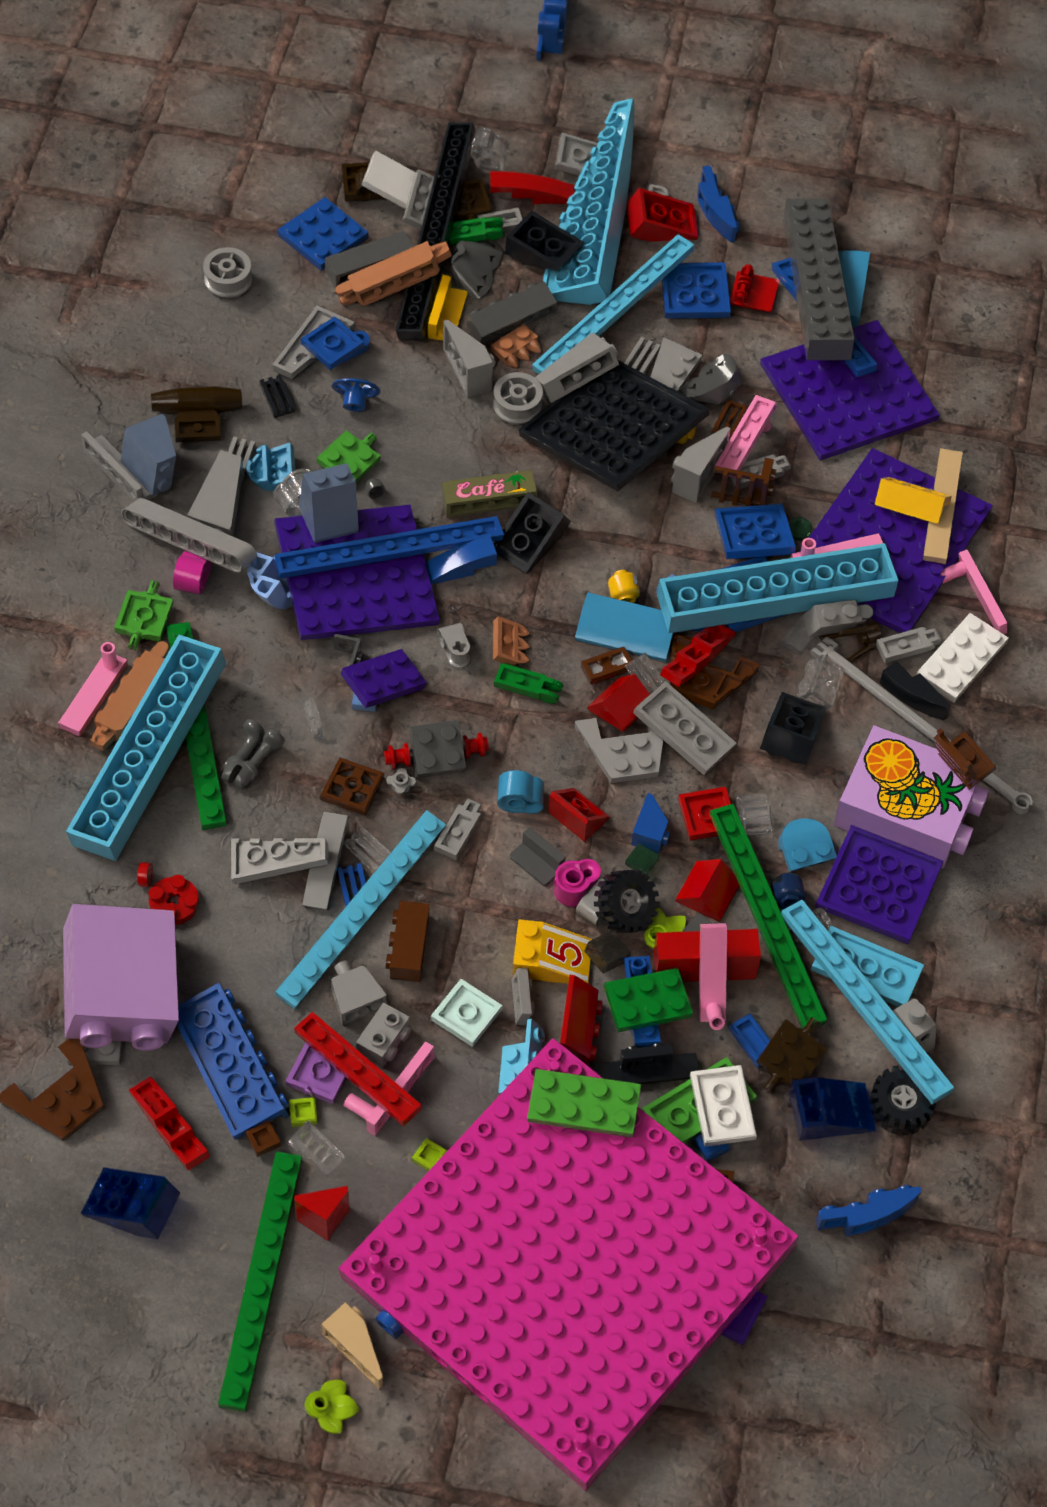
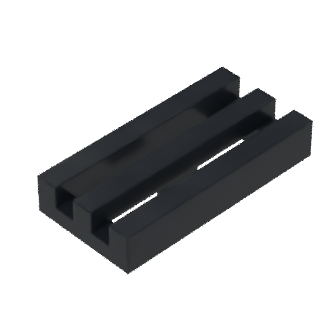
M281 374L276 375V379L269 377L268 381H264V379L259 380L260 387L274 418L295 412L294 404ZM276 385L279 386V388H280V390H281V392H282V395H283V397H284V399H285V402H286V404H287V406H288L287 409L285 408V405H284V403H283V401H282V399H281V396H280V394H279V392H278V389H277ZM267 387H271L280 411H277Z

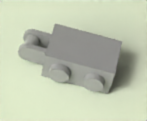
M856 600L814 605L803 617L809 637L854 629L858 624L864 623L873 615V609L866 604L857 606Z

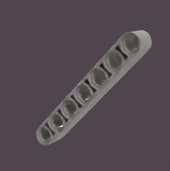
M138 498L122 510L121 515L127 525L234 572H241L257 559V553L249 543L144 498Z

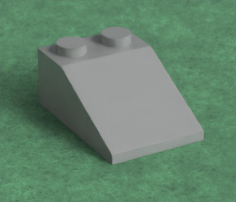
M449 320L443 321V350L466 397L469 398L492 391V381L495 380L493 373L495 360L493 355L487 352L483 344Z
M725 427L686 448L681 457H676L672 467L675 469L671 478L673 483L672 493L697 503L716 473L714 472V466L729 442L731 428Z

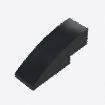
M898 661L883 670L880 684L889 693L921 713L943 721L947 719L951 705L921 673L912 677Z

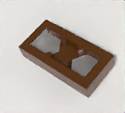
M621 647L581 661V668L591 685L633 670L634 663L625 647Z

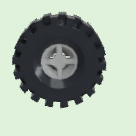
M621 870L606 874L603 877L605 881H599L597 885L601 889L594 893V896L598 897V901H594V907L599 908V911L595 913L597 917L603 918L600 921L603 926L609 925L607 929L616 931V933H635L647 929L646 926L654 922L651 917H657L658 912L655 911V907L660 905V901L655 900L659 893L658 891H653V887L656 886L654 881H648L650 877L647 874H642V871Z
M898 1065L893 1066L891 1072L887 1068L883 1071L882 1076L879 1074L869 1098V1104H871L870 1112L871 1114L875 1113V1122L882 1121L881 1128L886 1130L890 1127L893 1134H897L898 1130L902 1131V1135H908L909 1130H912V1133L915 1134L919 1131L920 1127L924 1129L928 1121L930 1122L936 1107V1103L931 1104L905 1070H899Z

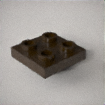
M370 162L342 164L345 201L386 199L362 186Z

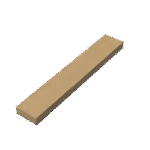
M940 448L934 491L951 495L952 498L950 505L944 506L940 522L937 524L928 522L923 560L946 564L963 452Z

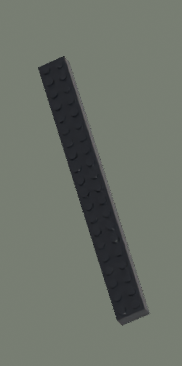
M453 122L447 125L417 245L428 241L429 246L446 242L447 245L449 244L476 135L473 122ZM444 261L438 263L440 270L437 275L406 288L395 330L399 340H425Z

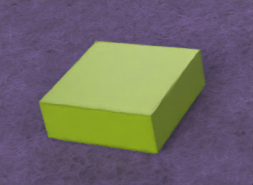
M315 1097L289 1100L291 1127L317 1125Z
M425 1138L412 1156V1162L429 1171L448 1150Z

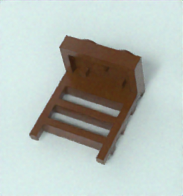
M765 458L761 475L716 466L714 472L723 474L721 491H712L711 497L718 498L719 503H723L724 500L732 501L733 506H737V503L746 504V506L765 505L767 496H772L777 471V469H773L774 459ZM728 475L736 477L734 495L725 494ZM742 478L750 479L747 498L739 497Z
M941 728L937 730L934 740L939 752L938 755L968 790L996 770L993 762L965 731L950 742Z

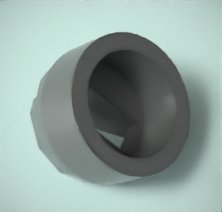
M373 478L366 482L365 490L368 496L374 499L383 495L385 487L379 479Z

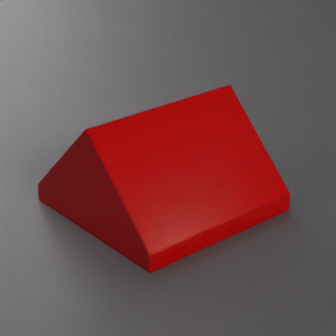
M635 673L618 678L589 704L587 709L624 732L638 719L633 714L634 709L650 693Z
M575 788L556 790L550 794L548 813L584 842L610 818L609 815Z
M722 859L697 861L675 902L720 922L740 885L735 874Z
M348 1186L294 1195L297 1222L327 1241L350 1212Z

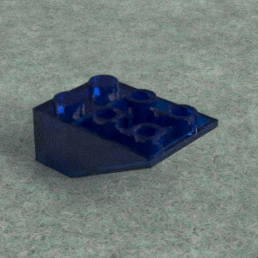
M820 1077L792 1080L789 1096L799 1141L876 1131L865 1083Z
M103 1167L81 1214L136 1236L159 1239L180 1192L165 1176Z

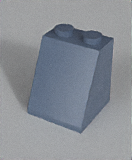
M160 414L125 428L121 454L122 464L152 496L170 489L176 453L166 417Z
M348 463L303 474L298 507L314 543L358 533L356 481Z

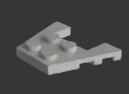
M596 718L575 721L576 731L583 737L587 748L593 752L596 762L610 783L658 777L663 739L651 728L648 727V733L601 739Z

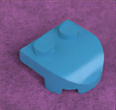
M291 443L269 449L265 444L256 449L257 454L252 461L250 459L247 461L246 471L248 476L258 487L264 490L274 491L296 484L294 446Z
M803 818L791 821L784 827L778 840L779 850L783 851L789 872L830 861L837 857L829 831L822 823L813 819Z

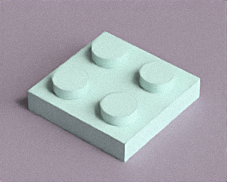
M460 979L433 1012L431 1021L473 1047L502 1011V1005Z

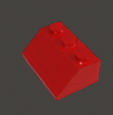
M570 974L560 1044L589 1067V1062L595 1061L597 1046L592 1045L593 1038H598L600 1023H595L596 1015L601 1016L603 1000H598V989L576 975Z

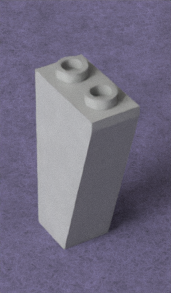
M595 333L588 335L535 377L542 386L543 397L552 403L618 366L619 363L616 358L618 352L615 346L608 344L603 337L600 338Z
M220 450L187 515L188 518L234 537L244 469L241 456Z

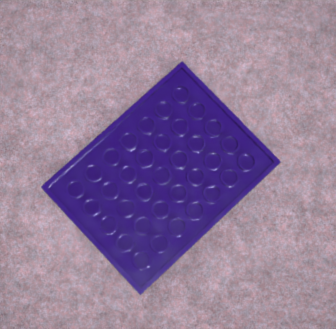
M872 448L809 538L816 541V548L879 533L882 542L887 547L898 578L895 595L890 598L859 602L857 606L869 605L873 609V615L870 619L894 631L903 633L913 630L943 584L946 577L941 575L943 569L958 562L959 553L966 550L992 511L993 505L957 488L946 564L923 560L929 521L875 505V500L881 478L891 477L934 490L935 477Z

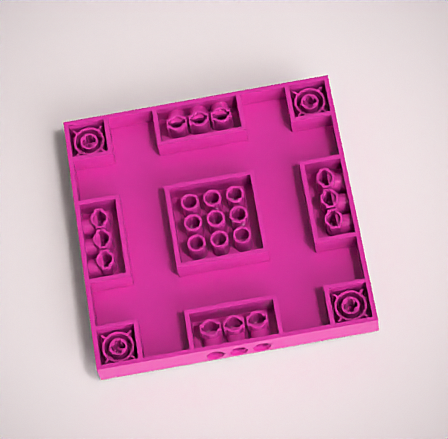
M552 1038L338 1269L341 1279L379 1312L384 1310L401 1325L403 1333L586 1491L795 1249L798 1235L639 1107L637 1109L633 1138L527 1122L536 1069L602 1078Z

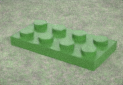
M726 1057L707 1069L730 1067L733 1064ZM691 1079L642 1108L645 1113L684 1144L702 1134ZM745 1081L749 1102L752 1104L756 1101L757 1096Z
M536 1069L527 1122L633 1138L641 1084Z

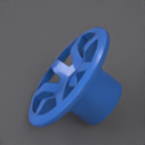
M345 378L332 383L334 391L344 394L343 408L353 412L365 410L366 396L376 397L380 394V388L366 380Z

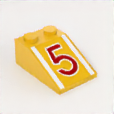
M518 919L512 978L517 968H528V978L532 980L568 984L571 974L588 983L593 939L545 922Z

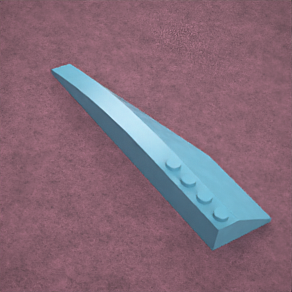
M633 98L613 104L605 121L606 127L598 135L599 142L590 152L592 157L590 161H586L574 186L576 191L567 201L568 208L566 212H562L559 218L561 222L559 227L584 241V245L560 271L545 268L543 281H545L556 301L591 305L603 302L611 293L629 188L634 127Z

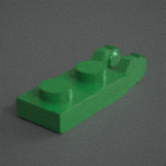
M484 217L454 222L448 246L456 245L460 241L474 242L487 240L488 238L491 240L502 238L504 230L501 227L504 225V220L501 217Z
M501 663L493 687L536 699L540 698L546 703L556 704L559 696L551 691L560 692L564 685L562 682L546 677L544 674Z

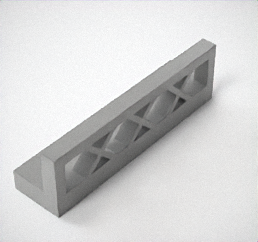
M87 431L81 434L84 452L133 502L138 498L151 500L157 496V494L152 496L122 464L121 454L102 435L94 439Z

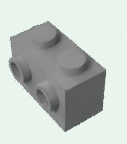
M383 1002L356 1041V1049L371 1062L383 1068L387 1061L391 1062L394 1059L399 1043L401 1041L405 1042L411 1032L410 1017Z

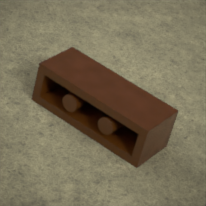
M400 901L398 910L393 911L392 924L396 925L395 932H390L389 947H393L392 954H387L385 967L390 969V979L420 982L430 917V904Z

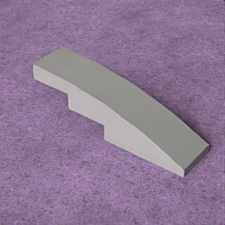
M323 812L317 838H325L328 842L329 864L310 868L302 903L305 907L328 910L337 866L340 863L348 821L347 815Z

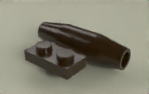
M219 386L173 388L151 393V407L153 412L177 414L175 418L176 442L221 440L220 416L217 413L241 408L242 391L241 389Z

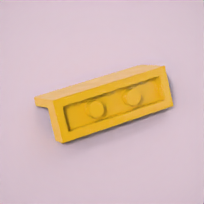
M442 275L428 322V338L443 341V321L449 320L457 327L459 326L467 299V291L451 288V276Z
M886 477L881 478L875 505L937 524L940 522L944 506L950 505L952 496Z

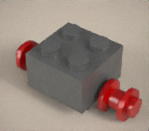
M459 720L410 727L411 749L409 750L408 743H403L402 749H394L392 745H388V750L384 751L385 764L390 765L391 770L395 769L399 763H404L406 767H411L410 759H413L416 778L464 772L466 769L465 759H469L471 753L477 752L481 757H484L485 751H489L487 737H483L482 733H477L476 738L468 739L466 735H462L461 738Z

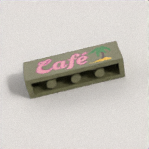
M520 470L512 473L442 482V500L446 518L517 508L527 492L537 497L532 470Z

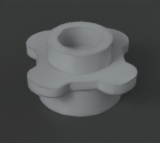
M399 768L397 773L387 777L386 782L388 785H391L394 792L404 794L409 791L410 787L415 785L416 780L407 774L406 769Z

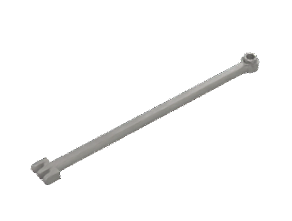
M825 637L822 642L816 645V648L810 650V654L820 663H823L826 659L936 743L934 737L937 735V729L836 652L838 644L832 639ZM994 773L983 779L984 782L1012 803V808L1017 814L1028 813V810L1031 809L1033 801L1029 794L1019 793Z

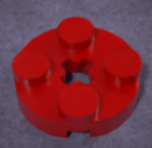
M182 875L164 878L149 890V908L174 911L175 925L189 921L197 912L196 908L199 904L198 891L194 884L186 880ZM178 897V904L168 903L169 898Z

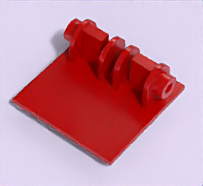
M746 264L742 267L741 271H737L729 300L730 304L771 313L780 279L755 275L753 266Z

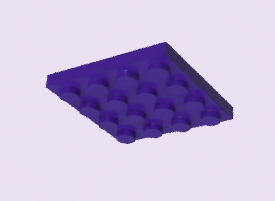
M851 825L818 897L815 908L909 944L942 867L943 860Z

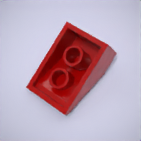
M639 188L626 203L631 237L648 242L671 241L679 234L686 240H697L698 231L694 204L643 188Z

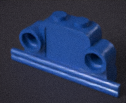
M544 0L543 10L539 12L537 60H541L542 52L562 54L569 0Z

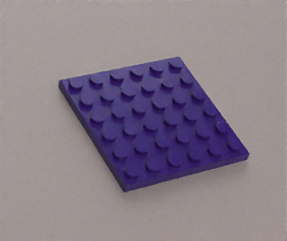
M878 320L852 328L853 335L877 363L876 371L860 377H856L843 360H807L804 344L761 358V367L820 461L939 419L940 414Z
M411 505L357 510L358 533L314 543L303 516L275 518L274 525L280 551L284 553L417 530ZM423 554L287 577L300 640L334 637L335 634L345 636L439 625L440 619Z

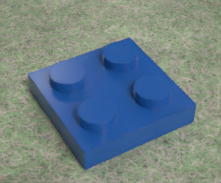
M335 316L301 338V344L329 370H332L364 348V342Z

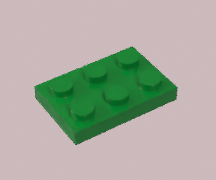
M678 968L609 981L604 984V990L618 1033L692 1017L693 1012Z

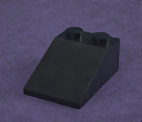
M531 210L506 236L505 254L522 264L560 271L584 245V241Z
M527 492L503 528V540L494 542L496 553L528 574L559 541L571 520L544 501Z
M781 692L760 749L765 750L771 755L787 758L791 762L806 765L827 707Z

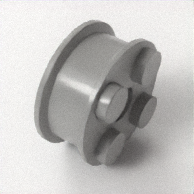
M230 247L216 249L208 254L203 262L204 282L207 289L214 295L224 298L240 297L251 286V261L243 251Z
M514 372L502 376L494 386L493 408L499 418L511 425L527 423L542 410V386L535 377L526 373Z

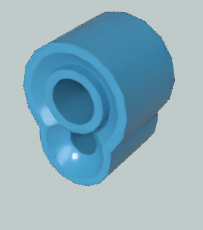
M519 770L502 773L498 779V807L510 813L535 814L541 812L544 808V781Z

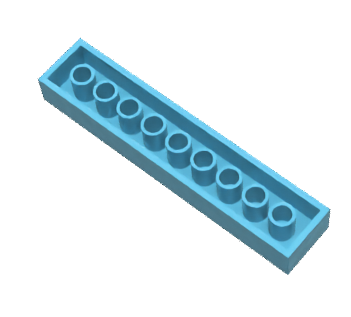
M883 543L659 579L657 597L668 633L809 611L814 605L849 600H856L859 603L890 598L895 595L898 578L887 547Z
M178 635L66 830L72 846L113 861L117 860L226 666L221 648Z

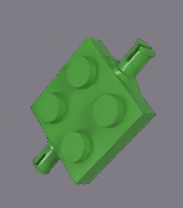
M346 430L317 457L316 463L324 469L348 463L357 483L380 461L381 455L370 448V445L377 440V437L370 432L368 436L361 440Z
M152 580L147 592L128 590L114 629L115 633L131 636L128 648L131 650L133 648L134 651L138 649L141 639L158 642L162 640L174 602L171 598L162 597L157 594L160 586L158 581L154 583V580Z

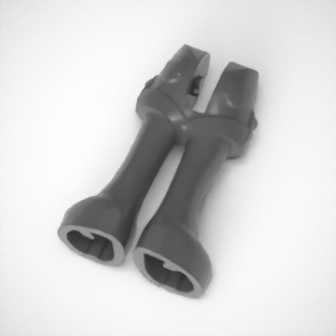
M253 719L245 721L243 730L246 734V741L235 756L227 759L221 777L227 783H232L236 778L235 786L240 789L245 788L258 776L257 768L265 757L272 751L280 749L285 742L284 737L278 731L268 729L265 733L263 727ZM263 740L256 754L250 761H246L255 747Z

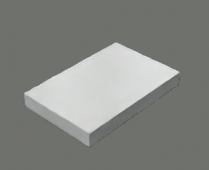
M375 151L362 186L406 209L416 172Z
M742 1065L690 1072L704 1147L756 1140L757 1135Z

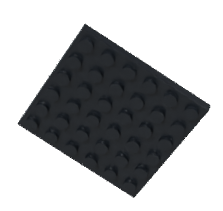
M619 360L618 366L552 402L518 429L520 437L617 492L709 416V408Z

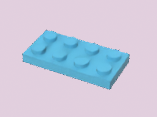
M830 926L828 932L885 1002L900 1007L909 1001L924 964ZM815 959L811 971L830 978Z

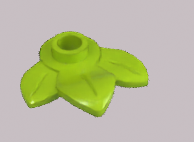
M660 908L655 909L658 914L657 917H651L654 922L648 925V929L645 931V943L654 949L655 939L652 937L656 936V933L683 932L686 917H666Z
M342 1380L325 1382L320 1391L311 1392L307 1396L304 1404L307 1414L317 1419L324 1431L332 1434H340L342 1432L341 1420L355 1416L360 1410L353 1398L344 1395L347 1383ZM315 1401H321L323 1407H317Z

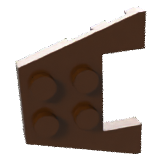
M674 632L671 662L676 659L677 653L690 645L692 638ZM740 656L732 672L708 664L682 686L678 687L670 681L669 684L687 700L713 710L755 675L759 670L760 664Z
M70 1038L58 1048L72 1064L73 1068L30 1102L15 1083H12L0 1093L1 1104L9 1107L63 1141L105 1108L84 1047L80 1043V1039Z

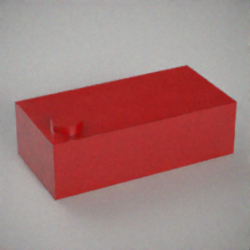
M758 929L727 930L726 980L756 979L761 958ZM700 931L656 933L653 953L654 972L678 968L682 982H700Z

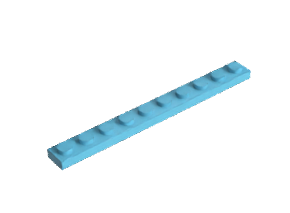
M679 234L676 235L532 364V370L540 374L588 335L595 333L597 336H600L694 251V244Z
M428 810L424 812L279 986L274 995L294 1010L444 830L446 826L444 822Z
M800 900L782 910L781 915L784 921L929 1102L934 1104L953 1093L954 1086L805 902Z

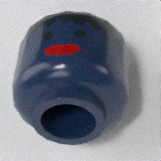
M783 873L777 876L771 884L773 896L780 908L785 909L800 900L804 901L806 898L803 881L796 874Z

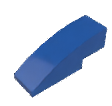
M491 536L461 544L426 562L430 583L432 585L472 576L475 569L497 565V553Z

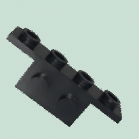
M656 1043L650 1047L641 1048L639 1046H630L621 1050L620 1061L594 1064L595 1072L603 1079L636 1084L690 1079V1072L699 1071L696 1053L674 1055L673 1044L665 1045L664 1043Z

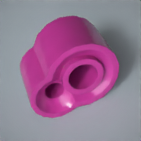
M183 551L177 560L174 570V590L201 595L204 592L210 574L211 561L188 551Z
M592 859L571 860L559 865L555 871L554 879L555 898L565 906H577L584 895L600 879V865Z

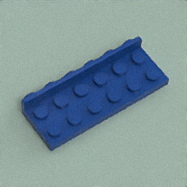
M217 983L178 1005L177 1026L232 1137L237 1140L246 1135L245 1131L264 1122L271 1121L280 1115L286 1119L289 1117L286 1108L290 1106L283 1093L278 1095L275 1087L279 1084L272 1071L267 1073L264 1066L268 1062L261 1050L256 1052L253 1045L257 1041L251 1030H245L243 1024L246 1023V1019L241 1010L234 1009L232 1003L236 1002L232 992L229 988L224 990L221 984Z

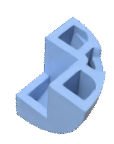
M256 552L257 559L248 565L247 569L252 589L264 602L277 609L292 607L287 578L279 579L274 558Z

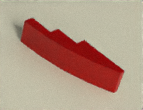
M490 171L491 193L511 192L512 198H532L533 204H567L569 197L575 193L574 185L557 179L519 172Z
M725 625L707 627L693 636L690 645L680 650L674 661L662 668L660 676L678 687L682 686L706 667L735 637L736 632Z
M151 1076L129 1089V1093L144 1115L187 1171L210 1157L208 1150L194 1135L190 1125L179 1114L176 1105Z

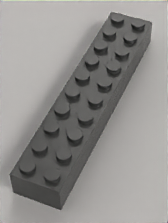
M786 199L784 225L807 360H851L854 335L829 199Z

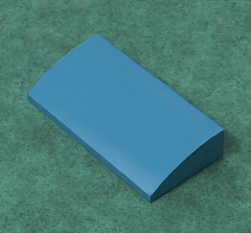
M838 251L851 324L854 328L859 324L870 252Z
M587 592L575 640L614 650L625 647L628 653L666 662L674 633H668L662 610Z

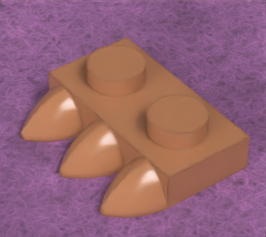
M522 324L494 342L490 347V351L504 364L513 368H518L519 366L516 357L522 360H530L528 350L541 353L538 336L525 324Z
M498 616L493 621V660L511 666L528 662L529 658L519 651L529 648L527 642L520 638L529 634L528 630L519 623Z

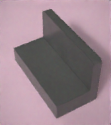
M531 827L523 832L522 843L510 853V859L544 887L555 878V871L559 865L566 861V856Z

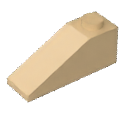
M345 1302L321 1324L322 1334L378 1389H381L383 1387V1376L365 1321L363 1320L365 1317L355 1306L351 1308Z

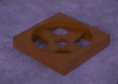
M339 757L320 795V800L366 816L384 779V773ZM354 770L350 776L344 777L339 775L345 771ZM364 773L372 780V786L362 783L361 778ZM350 782H355L357 784V787L354 789H350L348 787V784ZM332 784L343 787L344 791L341 797L333 795L331 790ZM356 793L367 796L365 801L358 804L350 800L353 794Z

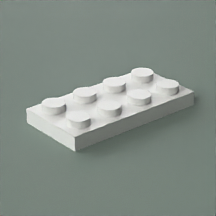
M969 613L917 671V674L921 673L940 694L955 703L1007 644L1009 637Z

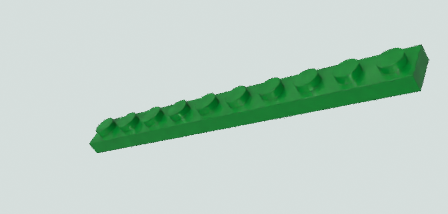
M190 622L166 625L170 649L178 635L193 639ZM204 704L186 735V742L202 830L225 827L226 820Z
M734 804L710 810L711 820L800 1027L804 1029L811 1017L815 1019L814 1022L818 1021L820 1023L818 1026L826 1024L827 1018Z
M282 1152L275 1153L218 1402L219 1408L246 1412L302 1163V1156Z

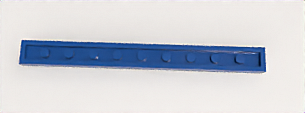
M494 516L274 554L273 560L279 579L448 550L487 536H491L493 542L503 540L504 533L498 517Z

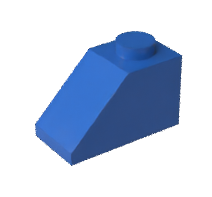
M647 793L633 830L631 845L659 854L662 845L667 846L671 832L667 831V818L654 796L650 793Z

